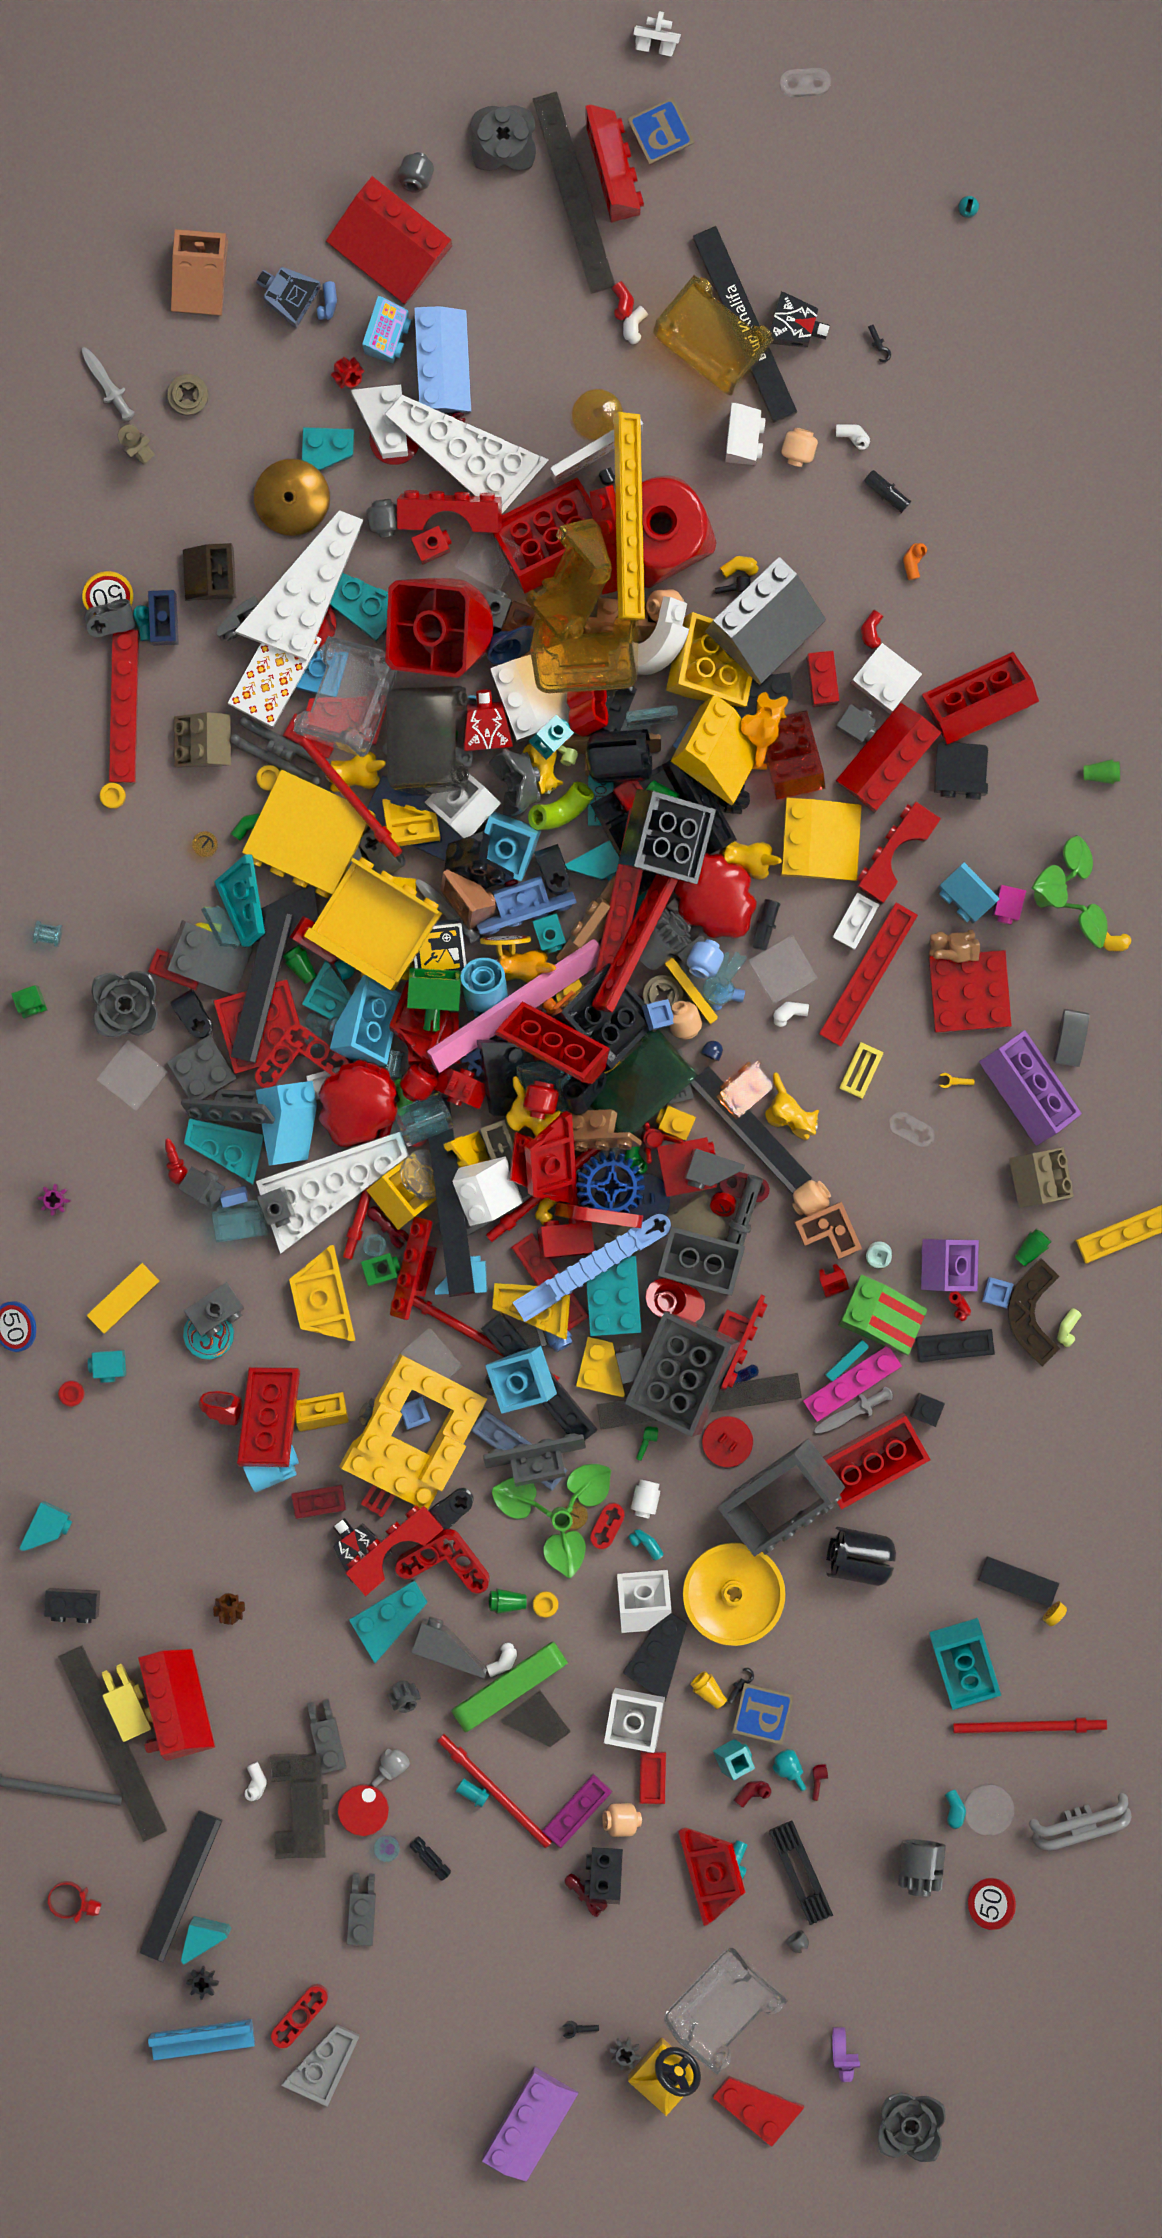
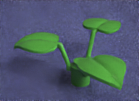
M1076 835L1066 841L1063 849L1064 861L1067 867L1072 870L1071 873L1065 877L1063 870L1059 866H1049L1040 873L1031 889L1035 891V902L1041 908L1053 906L1055 908L1063 907L1081 910L1082 913L1079 915L1078 920L1082 932L1096 948L1101 949L1104 945L1108 929L1107 918L1103 910L1096 904H1090L1086 908L1084 905L1066 903L1068 892L1065 882L1074 878L1076 874L1081 879H1086L1091 874L1093 868V858L1087 843L1080 836Z
M586 1464L574 1469L566 1482L567 1488L574 1493L568 1507H556L552 1512L533 1501L537 1493L533 1483L516 1487L513 1477L492 1488V1496L500 1510L512 1518H526L530 1514L531 1505L550 1517L554 1528L560 1531V1535H551L546 1540L543 1548L545 1559L553 1568L560 1571L567 1578H571L583 1562L586 1545L579 1532L569 1531L565 1533L572 1525L570 1512L573 1510L577 1497L580 1503L585 1506H596L603 1502L610 1487L611 1469L600 1464Z

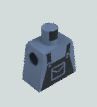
M284 267L280 268L276 276L263 270L256 281L258 285L267 289L263 297L264 301L295 328L300 324L321 288L320 281Z

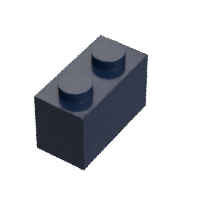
M174 590L148 591L150 642L153 646L179 645L176 592Z

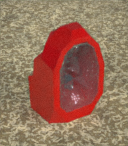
M213 1391L202 1394L199 1399L201 1411L210 1419L217 1420L220 1424L235 1426L238 1424L241 1418L242 1401L237 1395Z

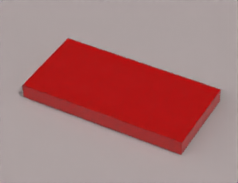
M249 1367L237 1459L239 1466L289 1467L300 1370L298 1368Z

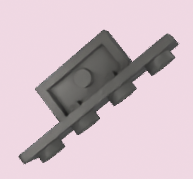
M219 1089L214 1101L182 1099L181 1105L186 1110L187 1115L195 1120L211 1119L214 1121L225 1120L237 1123L253 1122L256 1124H273L275 1120L266 1105L258 1104L257 1095L254 1091Z
M568 1434L561 1439H543L537 1444H519L514 1446L513 1449H494L489 1451L488 1454H484L483 1459L486 1468L511 1464L514 1483L518 1487L566 1477L561 1453L585 1449L586 1445L582 1434Z

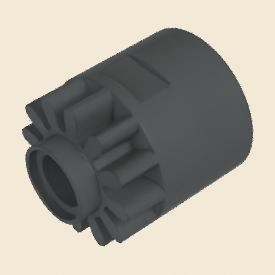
M663 910L639 958L646 967L657 970L691 943L688 939L691 937L688 933L689 927L685 920L672 911Z
M902 1840L898 1886L907 1888L910 1895L922 1897L931 1896V1890H942L946 1845L928 1840Z

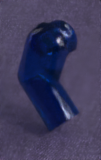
M750 1365L737 1372L734 1369V1373L738 1374L734 1383L748 1381L756 1377L759 1373L758 1367Z

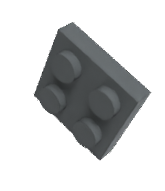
M211 1035L167 1061L189 1099L203 1100L237 1079Z

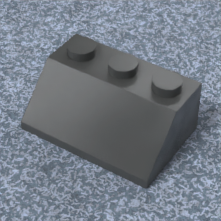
M693 1149L684 1178L689 1180L687 1185L704 1190L705 1185L712 1186L744 1170L745 1165L699 1149Z
M671 1226L657 1276L732 1296L745 1246Z

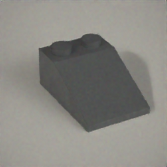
M182 920L164 968L234 995L253 947H242L240 942Z
M431 1616L429 1620L423 1618L412 1650L413 1654L485 1678L487 1667L447 1626L443 1625V1620Z

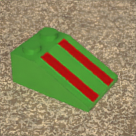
M861 1274L856 1280L838 1326L908 1356L927 1308L885 1284Z

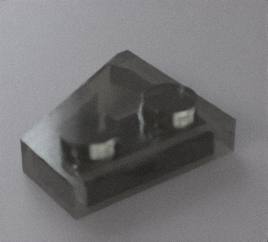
M541 1690L501 1719L503 1724L549 1747L571 1732Z

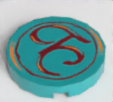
M188 1318L183 1333L186 1347L192 1354L202 1359L220 1357L230 1349L234 1341L235 1331L233 1325L226 1321L219 1326L221 1331L210 1338L207 1335L201 1338Z

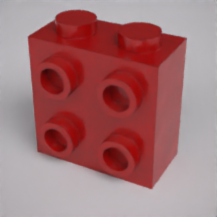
M705 1137L684 1141L683 1144L674 1143L657 1147L666 1197L703 1190L687 1185L689 1180L685 1179L684 1175L693 1149H699L716 1155L713 1141L708 1142V1138ZM714 1184V1185H712V1186H706V1185H705L704 1190H706V1189H711V1188H716L717 1185H716V1184Z

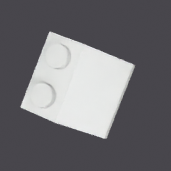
M738 403L731 404L725 462L755 465L756 459H761L763 443H758L759 433H764L765 418H761V410Z
M882 643L853 678L851 684L891 714L922 674Z
M460 765L425 801L438 816L463 838L475 833L501 804Z
M506 1156L458 1168L452 1182L469 1226L493 1221L523 1202L517 1184L510 1181L511 1169Z

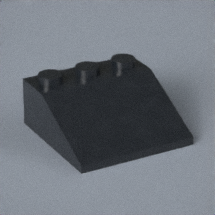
M637 789L618 864L697 884L716 809L659 792Z
M610 963L605 965L551 1015V1017L610 1048L606 1068L603 1072L611 1070L649 1031L642 1008L646 1004L628 984L613 1013L600 1011L592 1007V1003L611 967Z

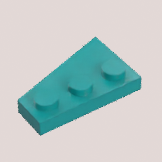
M245 854L218 877L214 883L242 947H250L265 934L253 856Z
M189 1118L184 1144L219 1163L249 1183L254 1184L264 1135Z
M415 1580L349 1619L374 1663L380 1659L428 1603Z

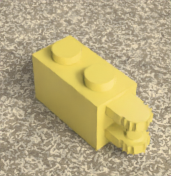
M119 1664L116 1666V1669L123 1684L116 1687L111 1674L107 1670L102 1672L103 1679L109 1690L102 1696L123 1742L151 1730L154 1725L152 1723L150 1707L145 1708L142 1701L145 1696L139 1684L135 1685L133 1680L130 1681L124 1666Z

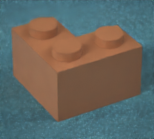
M842 1202L833 1204L793 1222L804 1246L827 1236L837 1259L862 1249Z

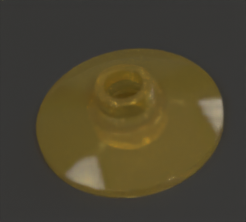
M593 389L585 392L577 399L573 407L572 417L574 425L580 434L586 438L597 440L614 430V413L623 412L621 403L612 393L602 389ZM600 409L603 414L600 417H595L593 411Z

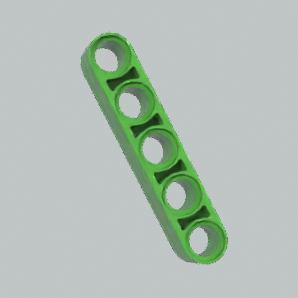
M552 1641L451 1710V1713L463 1731L468 1732L557 1672L568 1661L556 1643Z

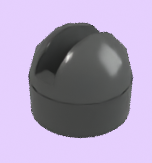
M800 1930L793 1933L786 1940V1943L793 1952L802 1953L801 1948L807 1949L809 1940L805 1933Z

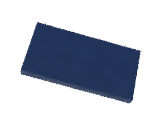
M384 775L367 807L368 810L374 812L375 818L382 827L386 826L382 799H388L392 804L402 807L409 805L420 811L426 810L435 813L425 803L429 798L428 796ZM437 815L440 841L412 844V846L445 861L448 843L463 839V837Z

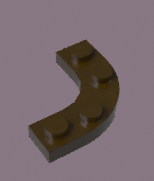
M1040 1258L1014 1287L1009 1300L1008 1319L1015 1339L1043 1367L1060 1348L1037 1324L1035 1308L1041 1295L1060 1276Z

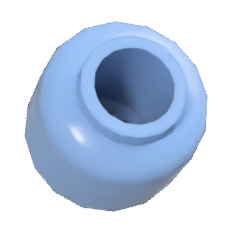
M706 939L705 942H696L687 958V966L690 968L689 972L701 979L715 976L724 959V954L719 949L720 945L709 939Z

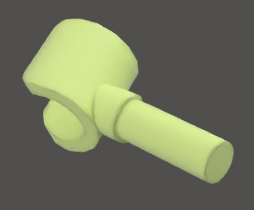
M561 745L558 748L559 752L562 753L560 762L566 766L575 765L578 757L577 751Z

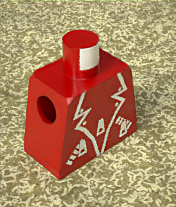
M483 689L476 691L477 704H468L466 706L463 738L464 751L513 747L503 703L492 702L491 690Z

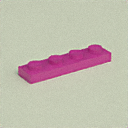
M884 1346L837 1377L834 1381H831L805 1398L803 1402L816 1422H818L902 1367L891 1348Z

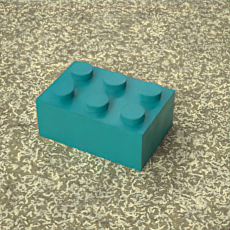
M636 1255L624 1258L618 1265L611 1266L605 1273L602 1272L595 1276V1279L587 1281L590 1336L641 1333Z

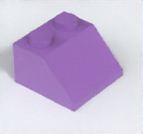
M922 1239L921 1290L977 1291L979 1240Z

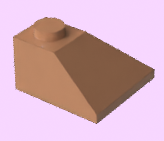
M449 870L443 872L440 891L469 930L494 915L496 900L490 891L486 892L481 885Z

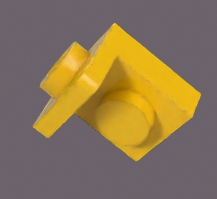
M668 1105L666 1110L661 1108L656 1123L660 1124L659 1130L686 1141L696 1117Z

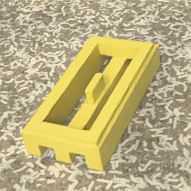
M860 1042L839 1089L863 1099L884 1052ZM862 1050H867L851 1088L846 1086ZM873 1053L876 1055L875 1060L859 1092L855 1089Z

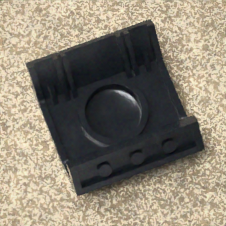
M671 760L653 769L650 780L638 781L643 790H646L649 784L655 780L680 794L682 800L716 809L705 853L712 854L737 840L711 791L672 763ZM611 792L590 805L620 857L629 810L625 811L615 794ZM643 871L639 894L650 888L656 874Z

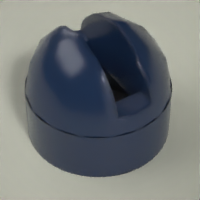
M718 1041L707 1042L701 1050V1054L718 1062L723 1053L722 1045Z

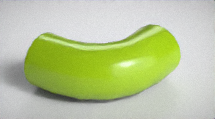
M574 782L569 790L555 802L534 805L528 814L530 826L535 830H549L571 822L593 800V791L582 782Z

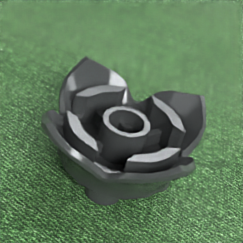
M511 105L507 107L487 106L475 112L471 122V130L475 136L472 145V157L476 168L492 171L502 165H507L514 170L532 167L536 155V146L532 138V133L535 130V120L531 111L517 105ZM507 131L509 139L502 138L499 140V132Z
M504 749L502 753L496 754L490 760L489 764L501 781L506 782L508 787L503 800V815L517 816L531 804L540 802V793L537 788V782H540V773L537 767H532L531 759L527 752L518 754Z
M132 971L124 976L116 973H105L94 978L91 993L97 1009L94 1013L93 1022L98 1034L107 1037H119L126 1033L139 1036L154 1030L158 1020V1010L155 1006L156 985L150 974L142 971ZM123 998L125 1000L131 999L130 1005L132 1007L129 1011L125 1009L123 1012L120 1009L122 1007L120 1001Z
M897 2093L888 2096L881 2107L882 2123L877 2134L880 2153L891 2158H899L907 2154L920 2162L936 2161L942 2147L939 2129L946 2119L944 2105L929 2096L916 2097L908 2093ZM908 2120H915L916 2128L913 2130L908 2128L906 2130V2122Z

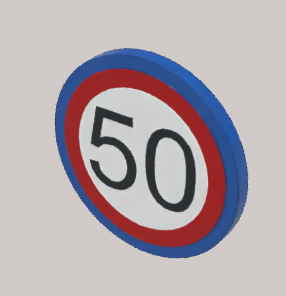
M17 1301L2 1304L0 1306L1 1345L13 1352L28 1349L36 1337V1322L32 1312L24 1304Z

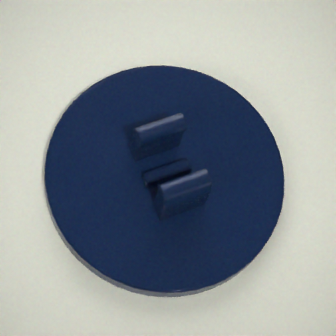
M639 1174L643 1175L644 1179L638 1181L637 1184L644 1185L645 1189L637 1190L636 1193L642 1195L643 1198L642 1200L634 1198L633 1202L638 1207L635 1209L629 1205L627 1208L630 1210V1214L643 1215V1222L656 1214L665 1215L670 1206V1196L666 1197L663 1181L651 1174ZM628 1191L620 1192V1202L625 1199Z

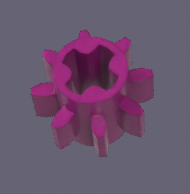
M58 1184L53 1185V1190L43 1187L45 1195L44 1197H38L39 1200L44 1202L41 1210L51 1209L50 1213L52 1216L55 1215L56 1209L65 1212L66 1210L63 1205L71 1202V1200L65 1199L64 1196L68 1190L63 1189L59 1191ZM54 1192L56 1197L60 1198V1203H55V1207H53L52 1202L48 1201V1198L53 1196Z

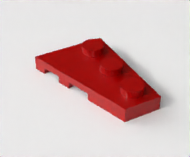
M730 2076L713 2094V2098L771 2147L804 2109V2105L791 2102L779 2095L768 2093Z

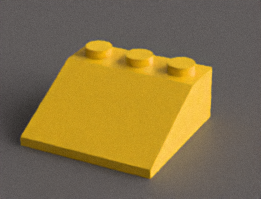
M694 612L684 617L682 626L688 628L689 632L682 649L671 662L666 691L703 701L708 700L715 694L729 705L746 707L752 677L705 632L714 619Z
M714 694L699 706L671 762L728 804L733 805L756 762L757 746L742 733V719L737 711Z
M786 798L781 876L857 881L862 805L814 799Z

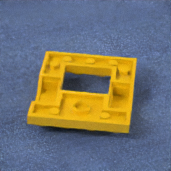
M399 1354L375 1399L372 1417L363 1433L351 1443L339 1467L413 1505H417L419 1508L424 1504L429 1509L438 1490L443 1491L466 1448L464 1442L484 1407L487 1398ZM411 1390L451 1409L428 1453L392 1436L402 1416L400 1410Z

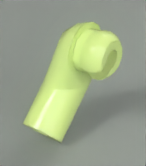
M1074 1308L1070 1309L1061 1322L1057 1335L1059 1344L1062 1343L1065 1347H1070L1075 1341V1336L1070 1334V1331L1082 1316Z

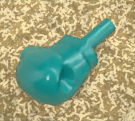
M786 1749L778 1753L772 1766L774 1772L780 1777H786L788 1781L795 1780L800 1790L804 1791L806 1786L800 1777L804 1771L795 1751Z

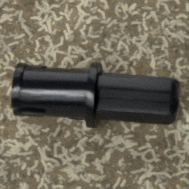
M875 470L871 471L865 478V483L882 496L881 500H887L900 513L911 503V500L894 487V483L891 485Z
M765 899L760 920L756 922L758 928L753 947L761 951L767 950L772 930L776 929L774 923L780 907L779 902Z

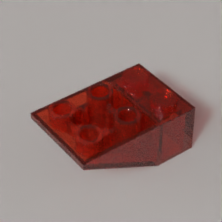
M807 710L786 715L785 719H780L778 737L767 747L765 755L776 800L826 789L824 771Z

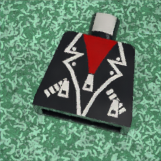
M781 291L767 343L808 347L811 336L826 340L830 325L815 321L818 313L817 307Z
M344 1518L333 1526L341 1538L333 1547L345 1571L349 1569L346 1564L357 1555L362 1558L369 1551L366 1547L378 1537L363 1523L353 1529ZM391 1549L387 1551L384 1559L392 1553Z

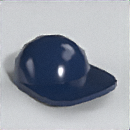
M523 626L512 631L495 633L486 651L488 660L493 664L501 665L528 653L537 642L535 628Z

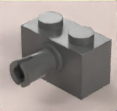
M226 1282L185 1309L184 1312L201 1338L205 1335L210 1338L221 1331L219 1326L226 1321L231 1324L242 1317L241 1311L244 1310V1307Z

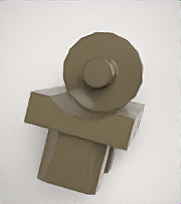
M127 424L119 429L117 434L118 440L124 445L122 449L130 457L135 455L143 465L155 455L147 445L150 439L144 433H140L134 425Z

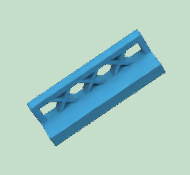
M252 2019L155 2032L150 2034L148 2043L149 2047H152L153 2060L254 2047L255 2037Z

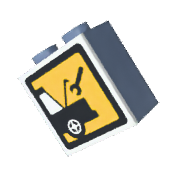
M461 918L437 921L414 958L415 968L462 972L467 961Z

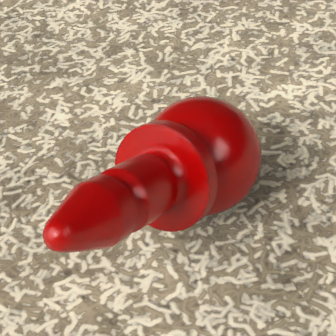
M167 1138L165 1140V1150L169 1163L166 1165L170 1169L168 1176L174 1184H181L188 1173V1169L183 1165L184 1160L179 1159L177 1151H175V1145Z

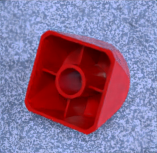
M659 476L642 482L644 587L652 588L713 554L717 542L710 520L700 499L684 480L675 476ZM658 517L666 518L672 523V528L666 534H657L651 529L650 521Z
M452 578L395 580L388 587L385 662L391 670L459 678L487 651L493 635V616L486 598L471 583Z

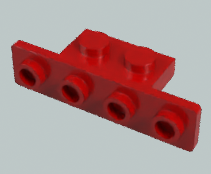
M416 1216L413 1218L400 1274L397 1278L394 1297L391 1302L390 1316L408 1320L414 1296L425 1297L437 1250L436 1247L427 1245L433 1224L431 1220Z
M762 1294L751 1319L727 1309L719 1326V1332L740 1341L720 1389L724 1392L727 1386L733 1387L738 1375L734 1373V1369L737 1363L743 1364L748 1352L743 1349L746 1341H752L758 1327L753 1326L757 1316L762 1318L768 1304L764 1303L766 1296Z

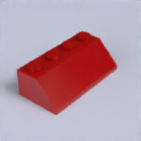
M1014 652L922 694L937 729L942 732L941 736L947 745L1039 702L1033 680Z
M900 703L871 737L870 741L866 743L836 779V782L875 813L942 732L922 715Z
M523 1001L495 1032L497 1036L585 1083L593 1084L606 1068L610 1048Z
M903 1412L823 1456L845 1486L844 1490L839 1494L842 1498L837 1502L841 1510L931 1460L910 1421Z
M165 1650L138 1657L160 1755L166 1761L215 1748L193 1650Z

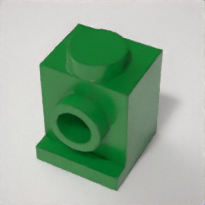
M37 985L11 993L17 1011L22 1014L23 1019L48 1010L40 987Z
M391 1253L361 1262L368 1286L397 1278V1272L401 1270L398 1257H392ZM383 1263L387 1266L385 1273L378 1271L379 1264Z

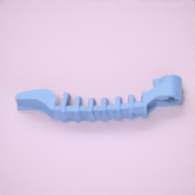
M663 1214L653 1215L642 1222V1228L633 1227L624 1235H619L614 1241L606 1243L601 1249L593 1251L588 1257L580 1259L575 1265H570L567 1267V1270L557 1273L554 1278L546 1280L532 1291L513 1302L524 1322L528 1321L559 1302L564 1295H570L572 1290L577 1287L581 1288L585 1282L595 1279V1276L602 1272L605 1273L611 1266L618 1265L624 1258H629L634 1252L641 1251L666 1237L671 1228L670 1220ZM657 1220L659 1223H665L663 1227L664 1232L661 1233L659 1230L646 1234L654 1227V1221Z

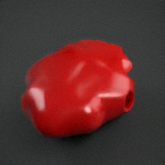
M705 853L698 883L693 884L678 880L674 888L676 895L680 898L678 913L687 925L701 926L707 937L739 938L745 936L750 929L751 917L757 906L756 899L749 892L752 878L742 865L727 863L722 854L711 855Z
M363 1059L342 1065L338 1074L326 1078L318 1095L324 1106L319 1115L320 1123L328 1131L331 1140L340 1147H349L358 1143L374 1141L378 1130L392 1125L398 1112V1107L394 1100L396 1085L390 1078L389 1071Z

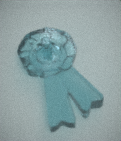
M729 952L724 953V959L717 974L706 979L703 986V995L710 1004L722 1006L731 1001L735 989L731 979L746 962V956H740L739 952H735L728 964Z

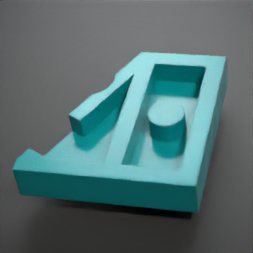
M303 427L302 460L312 464L318 470L327 469L339 461H344L354 456V429Z
M325 961L302 1005L337 1023L352 995L330 964Z

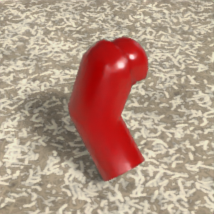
M620 281L612 287V290L619 298L618 308L614 310V315L618 320L622 321L632 314L634 298L624 283Z
M953 1291L949 1295V1300L957 1307L954 1317L964 1322L967 1316H970L971 1309L964 1296L957 1291Z

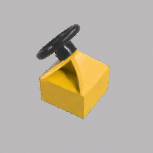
M663 2038L654 2045L628 2074V2082L666 2116L683 2097L693 2094L698 2089L701 2081L700 2068L695 2058L682 2048L672 2047Z

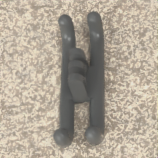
M247 716L240 718V724L244 728L270 742L267 745L266 751L241 738L239 735L233 734L230 737L232 744L316 786L321 785L322 780L319 776H315L291 764L296 754L317 765L301 745L265 728Z

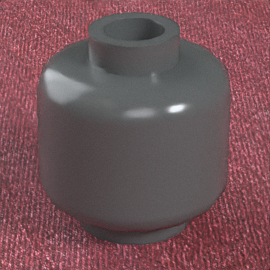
M420 152L405 156L398 173V179L402 187L414 193L428 188L434 171L433 163L428 159L427 155Z
M391 499L371 502L372 506L366 510L370 531L379 533L380 538L395 535L394 530H397V504L393 503Z

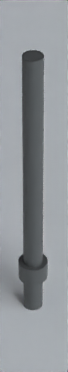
M0 1774V1787L120 1806L122 1804L123 1795L3 1777Z

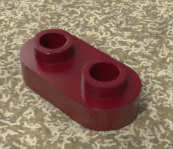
M738 1172L720 1181L721 1190L724 1193L741 1199L747 1176L750 1174ZM734 1178L737 1181V1185L734 1188L728 1187V1179ZM763 1179L761 1184V1192L758 1194L756 1202L764 1201L769 1195L770 1188L765 1179Z

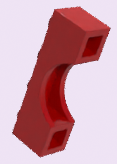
M406 490L404 494L401 493L397 498V529L423 530L429 518L441 511H452L460 514L468 521L473 532L498 533L502 527V497H495L494 493H480V496H470L469 492H455L454 495H444L443 491L419 494L417 490Z
M915 802L913 806L907 804L899 816L903 819L898 827L892 826L885 837L889 840L885 847L879 846L871 857L875 862L870 869L864 867L856 879L860 882L857 888L881 904L885 902L898 883L891 866L892 856L896 848L902 843L911 840L925 842L941 820L940 817L918 802Z
M424 1504L420 1508L417 1505L412 1507L405 1514L407 1519L401 1524L396 1521L385 1531L388 1535L382 1541H379L377 1538L366 1547L369 1552L362 1558L357 1555L346 1564L349 1569L345 1573L365 1597L385 1580L382 1568L383 1559L393 1545L403 1541H414L425 1546L444 1529Z

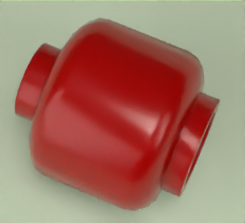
M425 1063L411 1065L400 1080V1087L404 1091L403 1095L413 1102L428 1099L438 1084L435 1070Z
M534 1081V1084L528 1085L526 1088L523 1108L530 1111V1117L545 1120L546 1115H553L555 1113L559 1092L554 1089V1084Z

